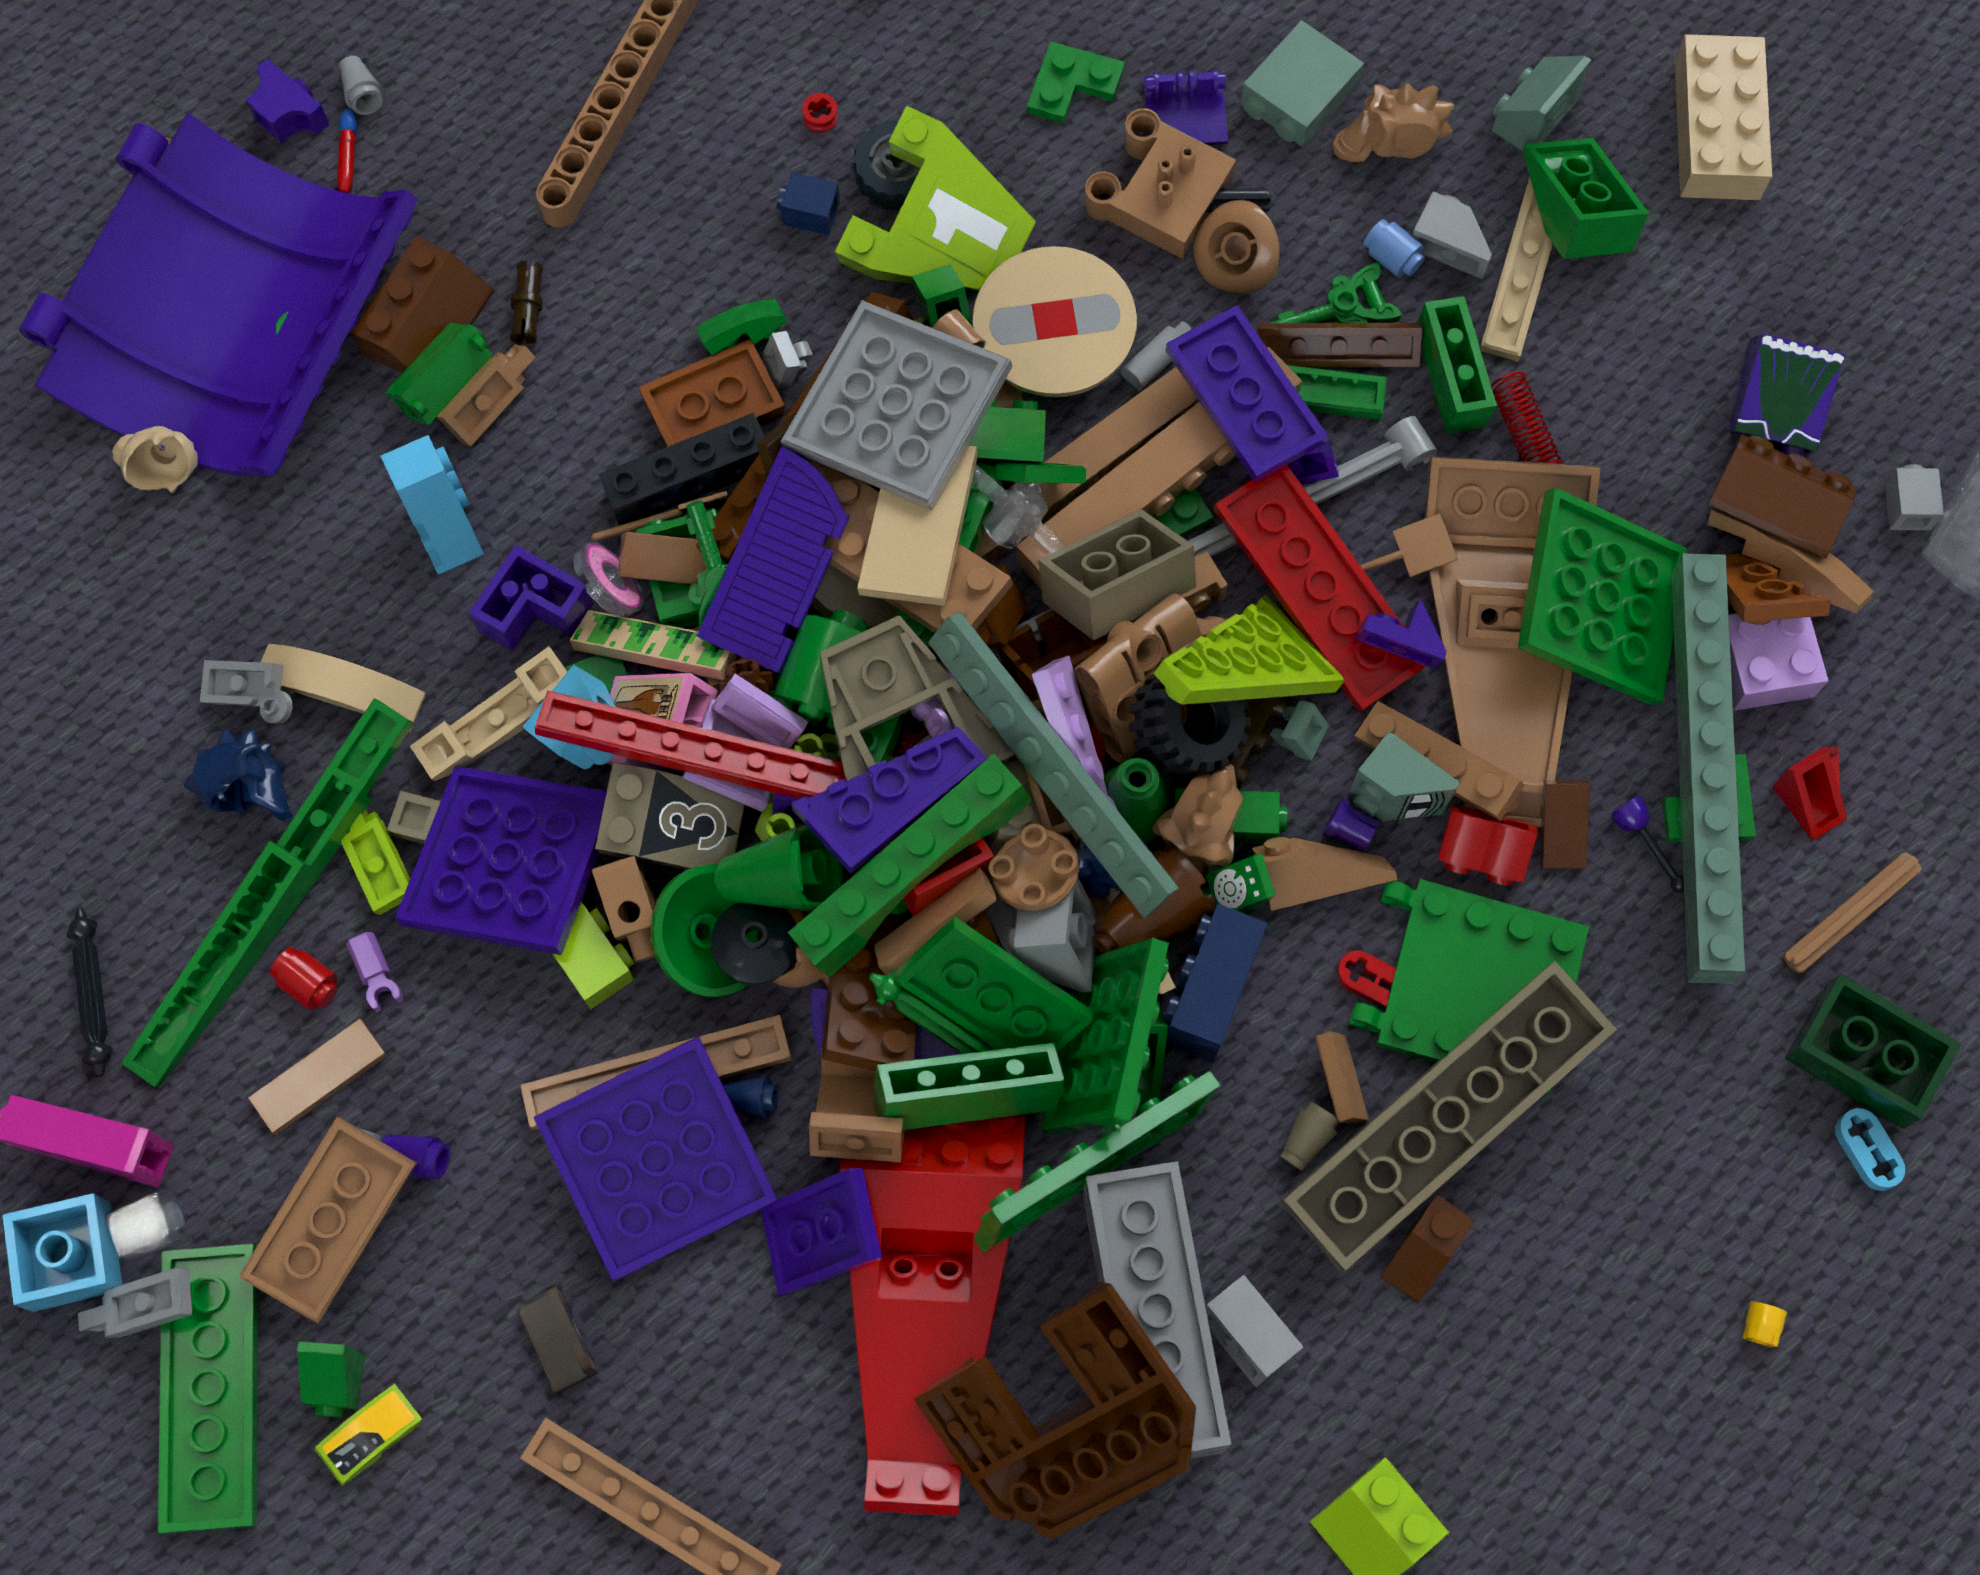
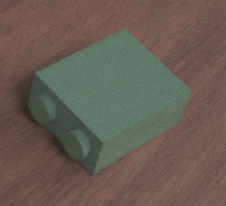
M1301 20L1243 83L1240 104L1243 105L1244 110L1250 117L1256 120L1263 119L1273 126L1276 133L1283 140L1288 142L1294 141L1301 147H1304L1358 87L1362 77L1364 62Z

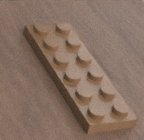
M803 456L802 458L811 463L829 482L837 494L845 514L850 516L840 540L829 536L824 548L834 552L829 564L859 582L879 491L857 478ZM958 543L945 606L882 599L934 633L937 632L949 616L961 612L973 629L976 630L1012 587L1013 583L1009 575Z

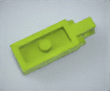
M365 809L363 814L360 813L349 829L350 832L344 836L341 843L373 912L381 915L401 904L410 877L390 834L387 832L384 821L380 819L375 811L368 814Z

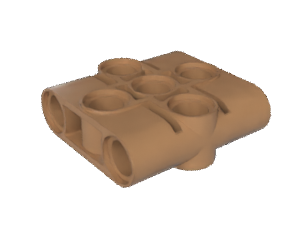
M1176 593L1167 596L1132 623L1127 620L1117 623L1111 629L1107 643L1075 667V676L1093 725L1100 737L1103 738L1106 753L1117 763L1122 764L1143 749H1136L1133 740L1138 737L1136 731H1130L1129 722L1135 721V715L1129 712L1131 703L1139 701L1135 696L1137 689L1146 686L1145 680L1149 676L1154 675V672L1164 659L1183 647L1189 648L1197 638L1202 636L1193 609L1182 596ZM1183 704L1181 706L1182 726L1186 722L1187 713L1194 708L1192 704Z

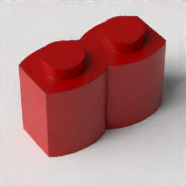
M1452 804L1439 847L1438 860L1445 862L1444 867L1455 873L1469 874L1470 870L1487 873L1489 881L1500 885L1511 886L1513 881L1524 882L1538 834L1537 826L1508 817H1503L1501 821H1498L1481 810Z

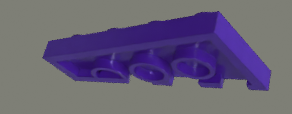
M956 727L908 749L906 754L889 762L882 761L868 767L867 772L847 781L842 779L827 786V790L810 798L805 796L792 802V810L851 874L910 827L988 758L959 727Z

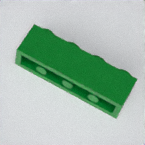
M1054 1043L880 1064L877 1065L872 1096L877 1117L903 1118V1130L1057 1110L1064 1077Z

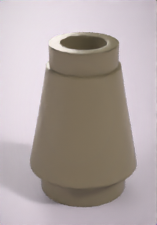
M1310 1101L1305 1110L1300 1108L1280 1157L1298 1170L1303 1171L1305 1166L1338 1134L1335 1129L1340 1122L1337 1121L1335 1116Z

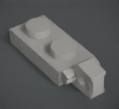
M174 1268L105 1290L104 1296H102L103 1305L78 1313L79 1331H104L105 1338H120L191 1316L192 1303L189 1270Z

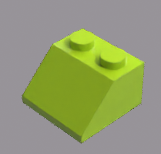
M1386 1457L1373 1465L1310 1521L1311 1525L1353 1575H1401L1449 1533Z

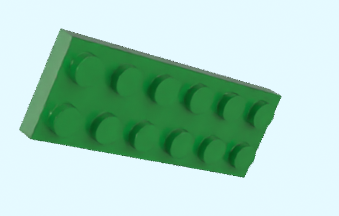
M1210 1071L1196 1080L1193 1075L1185 1077L1171 1088L1172 1095L1160 1102L1157 1097H1154L1140 1106L1135 1113L1137 1117L1131 1120V1122L1106 1127L1099 1134L1101 1140L1088 1147L1086 1142L1078 1144L1063 1156L1065 1161L1063 1164L1053 1170L1049 1165H1046L1034 1172L1026 1180L1028 1186L1016 1193L1009 1188L996 1196L988 1204L991 1209L979 1219L982 1225L973 1239L981 1251L986 1253L1083 1191L1086 1176L1113 1172L1197 1118L1221 1085Z
M254 1244L162 1251V1272L174 1268L189 1270L192 1315L161 1325L159 1534L257 1526L258 1288L239 1278L240 1273L257 1247Z

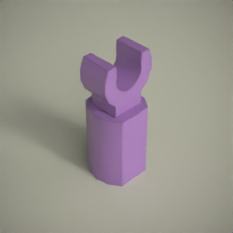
M365 932L348 940L346 946L363 985H369L366 992L368 1004L377 1013L382 1011L378 997L383 991H391L394 999L398 1003L402 1002L403 994L401 989L387 977L391 974V971L375 934Z

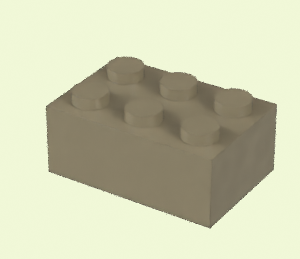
M1142 509L1038 560L1042 601L1093 641L1108 634L1117 623L1127 620L1131 622L1143 616L1170 594L1176 593L1181 596L1196 588L1194 545Z

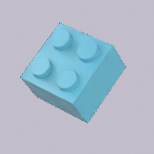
M93 1193L2 1215L13 1304L15 1306L34 1312L102 1296L105 1290L122 1285L112 1206L108 1200Z

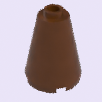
M1160 846L1152 852V855L1179 888L1154 914L1144 919L1121 890L1094 923L1093 931L1095 935L1092 936V941L1101 954L1150 938L1164 941L1200 925L1204 914L1213 916L1216 909L1214 897L1211 894L1205 898L1200 889V886L1206 881L1194 865L1179 851L1171 848L1169 851L1164 852L1165 846Z

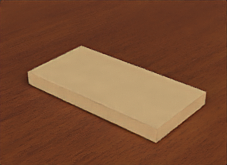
M976 446L967 447L933 510L880 488L857 587L860 596L945 606L978 456Z

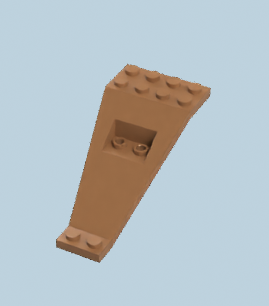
M1430 457L1424 519L1439 513L1441 514L1458 558L1454 562L1428 571L1439 635L1447 651L1444 663L1459 746L1521 779L1524 787L1504 817L1542 827L1543 780H1555L1572 671L1519 649L1517 646L1544 492L1556 487L1597 506L1600 468L1598 466ZM1488 608L1494 609L1496 612L1495 618L1490 622H1483L1481 620L1482 612ZM1462 800V806L1475 808Z

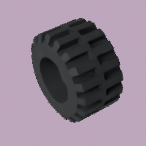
M1151 675L1145 680L1146 686L1137 689L1135 696L1139 701L1131 703L1129 712L1135 715V721L1129 722L1130 731H1136L1138 738L1133 740L1136 749L1143 748L1145 751L1142 758L1150 763L1156 762L1155 768L1161 773L1170 772L1171 776L1181 777L1222 769L1229 765L1228 760L1236 759L1240 755L1241 751L1238 746L1246 745L1249 736L1244 733V729L1250 727L1251 717H1245V709L1249 708L1247 699L1192 704L1199 719V731L1194 741L1187 735L1182 726V705L1167 695L1165 686L1155 675Z

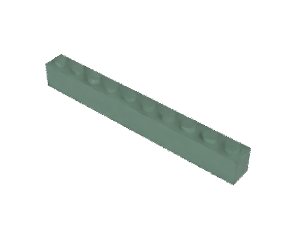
M1683 553L1671 575L1688 983L1733 984L1745 972L1726 555Z

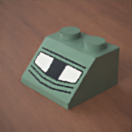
M1389 731L1357 771L1348 797L1353 800L1352 805L1355 809L1372 818L1376 816L1381 821L1443 815L1461 782Z

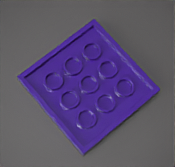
M455 766L395 919L401 926L562 955L599 853L595 847L607 791Z
M700 1036L533 1117L612 1281L778 1200Z

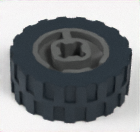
M890 119L885 120L884 123L871 126L867 133L864 132L861 135L860 142L856 143L854 149V173L860 192L863 196L866 195L869 198V202L874 205L878 204L883 209L889 210V208L900 211L921 168L892 155L889 140L899 121H891Z

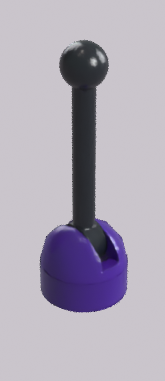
M1640 795L1611 813L1610 815L1623 831L1630 833L1639 832L1671 879L1670 885L1672 890L1677 893L1684 892V877L1677 874L1646 829L1650 812Z

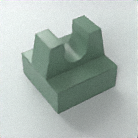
M1299 700L1296 707L1287 706L1282 714L1284 719L1288 721L1284 730L1273 728L1270 736L1282 747L1293 751L1297 757L1312 761L1329 724L1314 703Z

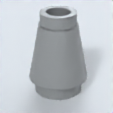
M348 56L344 58L339 64L347 106L361 115L376 112L383 103L384 91L382 86L359 57Z

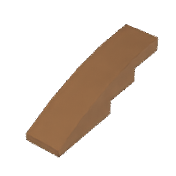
M1716 507L1711 510L1707 525L1746 539L1742 554L1781 568L1778 579L1786 582L1796 580L1806 586L1805 594L1811 597L1821 594L1831 600L1830 604L1853 613H1858L1872 599L1874 591L1831 553L1828 554L1827 558H1824Z

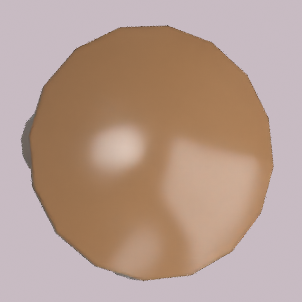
M1040 824L1026 826L1021 834L1013 837L1003 845L989 864V872L993 879L994 888L1002 900L1016 909L1038 911L1052 907L1067 897L1077 882L1080 869L1077 851L1069 840L1052 830H1045Z

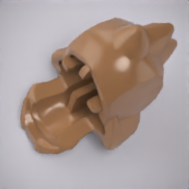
M1405 83L1399 89L1392 90L1381 84H1375L1372 88L1373 94L1364 101L1363 111L1347 128L1336 135L1332 141V147L1337 157L1349 162H1363L1372 151L1380 157L1414 158L1421 156L1433 148L1437 141L1452 134L1453 129L1446 120L1455 105L1451 102L1437 100L1438 88L1434 85L1417 91L1409 83Z
M1229 764L1211 774L1196 775L1184 791L1177 805L1162 814L1152 827V831L1164 840V852L1169 851L1171 848L1176 849L1194 865L1202 877L1207 875L1215 865H1220L1221 867L1229 866L1233 859V830L1243 804V797L1236 784L1234 766Z

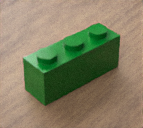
M1465 296L1425 302L1416 323H1421L1423 328L1421 349L1446 434L1485 428L1497 405Z

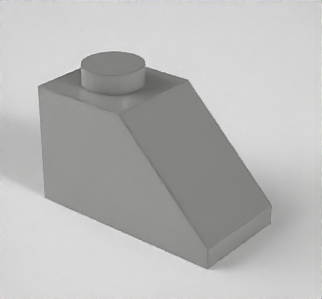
M1433 191L1412 235L1424 245L1422 254L1483 279L1492 254L1471 207L1461 203L1460 200L1453 196L1441 195Z

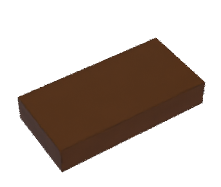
M1543 780L1540 852L1542 868H1586L1590 783L1587 780Z

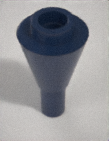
M769 1075L724 1085L735 1111L767 1120L770 1111H776L779 1100L778 1086L772 1084Z

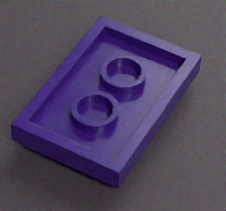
M849 1168L761 1208L778 1296L797 1293L882 1259L863 1168Z

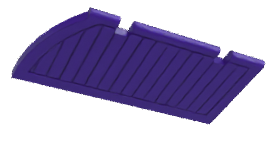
M781 446L697 634V637L745 659H754L759 665L779 674L794 644L793 640L784 637L789 624L796 629L801 628L834 554L832 550L824 548L829 536L840 540L850 518L849 515L845 514L837 494L825 477L811 463Z

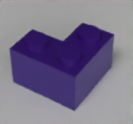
M515 545L469 611V615L479 633L514 651L535 618L572 637L594 602L587 584Z

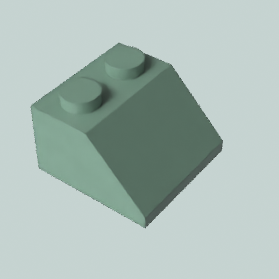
M1586 56L1544 57L1534 69L1528 67L1518 79L1515 86L1517 88L1511 96L1505 94L1494 108L1493 115L1496 116L1492 131L1521 151L1525 144L1543 142L1576 103L1591 59Z

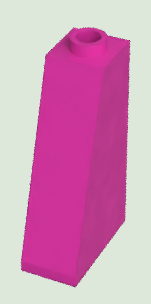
M11 1095L7 1105L0 1109L1 1142L9 1146L154 1188H159L174 1149V1145L148 1129Z

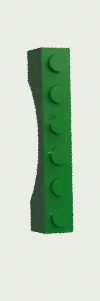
M993 753L792 928L788 934L813 964L830 978L864 948L886 916L923 879L964 848L998 831L1033 800L1023 785Z

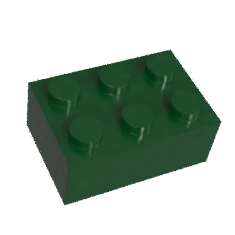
M1840 973L1823 988L1784 1059L1900 1128L1905 1129L1919 1121L1924 1115L1961 1043Z

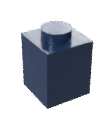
M792 172L788 185L781 186L777 197V209L782 212L783 225L830 235L840 204L838 182Z

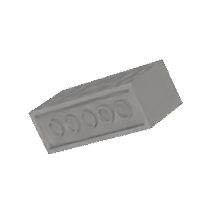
M1178 1161L1086 1176L1083 1200L1098 1283L1112 1284L1196 1405L1191 1459L1221 1454L1231 1445Z

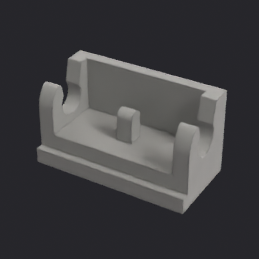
M1245 1275L1241 1276L1205 1306L1210 1332L1255 1387H1258L1303 1348L1302 1344Z

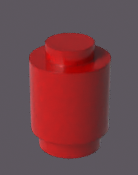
M290 947L283 951L271 966L270 975L275 978V985L308 1010L318 1006L320 1008L325 1007L332 1001L338 991V987L335 985L337 975L304 950L297 951Z

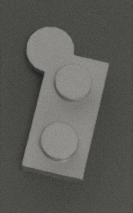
M204 660L200 694L201 703L260 707L262 718L266 722L276 725L287 721L293 709L290 696L286 692L281 691L283 665L263 662Z

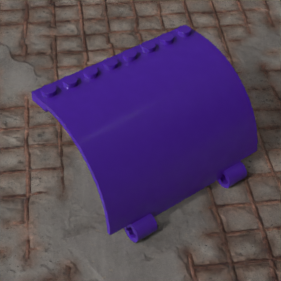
M191 114L185 115L169 144L166 137L156 129L146 124L136 123L115 158L118 165L133 176L64 299L61 301L51 295L39 293L18 329L31 342L53 350L34 386L70 409L121 436L135 434L154 426H163L172 431L182 432L193 442L194 450L197 452L198 457L197 466L233 475L273 477L274 473L284 464L286 459L285 452L293 437L303 428L304 416L309 406L320 395L323 388L322 382L329 368L338 361L341 355L340 348L347 334L357 325L359 321L358 313L365 300L375 291L378 275L383 266L394 255V245L401 232L410 224L413 217L412 211L418 199L408 190L383 192L381 197H367L348 194L311 183L280 170L244 151L217 134ZM288 312V314H287V316H286V318H285V320H284V322H283V324H282V326H281V328H280V330H279V332H278V334H277V333H276V324H277V321H278V319H279L284 313Z

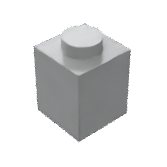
M1917 464L1905 465L1897 468L1886 482L1889 530H1932L1944 515L1939 469L1923 468V466Z

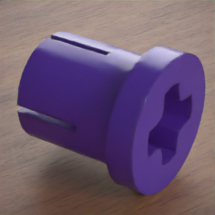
M1342 797L1333 810L1322 835L1329 839L1334 836L1363 852L1372 839L1379 821L1349 806L1351 801Z

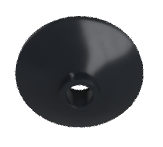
M738 902L725 910L714 925L711 936V948L714 959L727 976L738 982L750 985L772 982L782 974H785L796 960V947L798 944L788 934L796 926V923L785 908ZM753 930H758L763 934V937L759 942L752 943L746 939L747 934Z

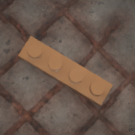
M1377 701L1354 735L1359 742L1374 750L1390 731L1461 782L1454 796L1498 821L1502 820L1524 787L1521 779Z

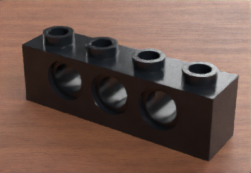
M754 413L598 474L618 525L647 518L742 480L759 455L756 443L764 438Z

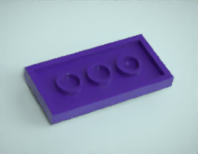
M1238 305L1166 343V353L1255 483L1326 444L1328 435Z

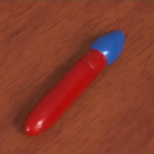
M351 108L343 111L339 121L341 133L337 169L338 190L348 194L353 184L355 133L357 131L355 115Z

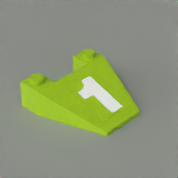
M906 105L889 140L892 155L921 169L890 232L852 215L835 253L840 263L874 279L914 284L912 276L951 264L965 290L979 292L988 276L998 266L1011 257L1022 253L1036 225V221L944 123Z

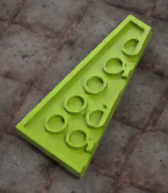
M1267 595L1263 596L1256 605L1252 603L1246 607L1241 615L1235 614L1211 629L1206 637L1200 636L1189 648L1183 647L1164 659L1154 672V675L1165 686L1167 695L1181 705L1334 693L1345 681L1339 672Z

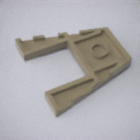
M900 616L894 617L819 653L845 781L867 772L868 767L876 764L860 733L936 697L944 712L948 715L953 729L959 727L987 758L994 753L1003 763L1016 757L985 715L963 692L964 689L954 677L948 675L936 661L933 653Z

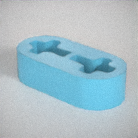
M1855 1108L1838 1118L1835 1125L1836 1137L1864 1183L1868 1187L1879 1191L1888 1190L1898 1185L1905 1175V1164L1876 1116L1866 1109ZM1850 1119H1853L1856 1124L1864 1122L1868 1130L1863 1133V1137L1869 1147L1866 1146L1859 1135L1852 1137L1849 1134L1848 1129L1853 1126ZM1871 1151L1880 1163L1888 1161L1891 1165L1892 1170L1887 1173L1889 1181L1884 1175L1878 1177L1874 1175L1872 1169L1877 1166V1162Z

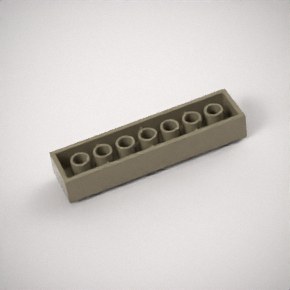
M1556 961L1552 962L1528 981L1279 1202L1339 1271H1346L1617 1029Z

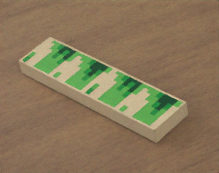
M592 610L587 611L570 639L573 650L719 680H724V672L727 671V667L738 656L697 637L699 631Z

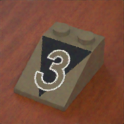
M613 762L595 849L604 855L620 858L635 856L642 862L686 870L700 865L719 864L723 858L736 853L745 805L683 779V776Z

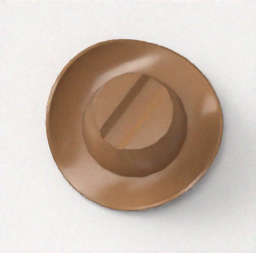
M1230 201L1216 208L1200 226L1193 245L1195 264L1201 276L1210 285L1226 292L1235 294L1257 292L1272 281L1278 269L1280 250L1275 227L1266 213L1250 201Z

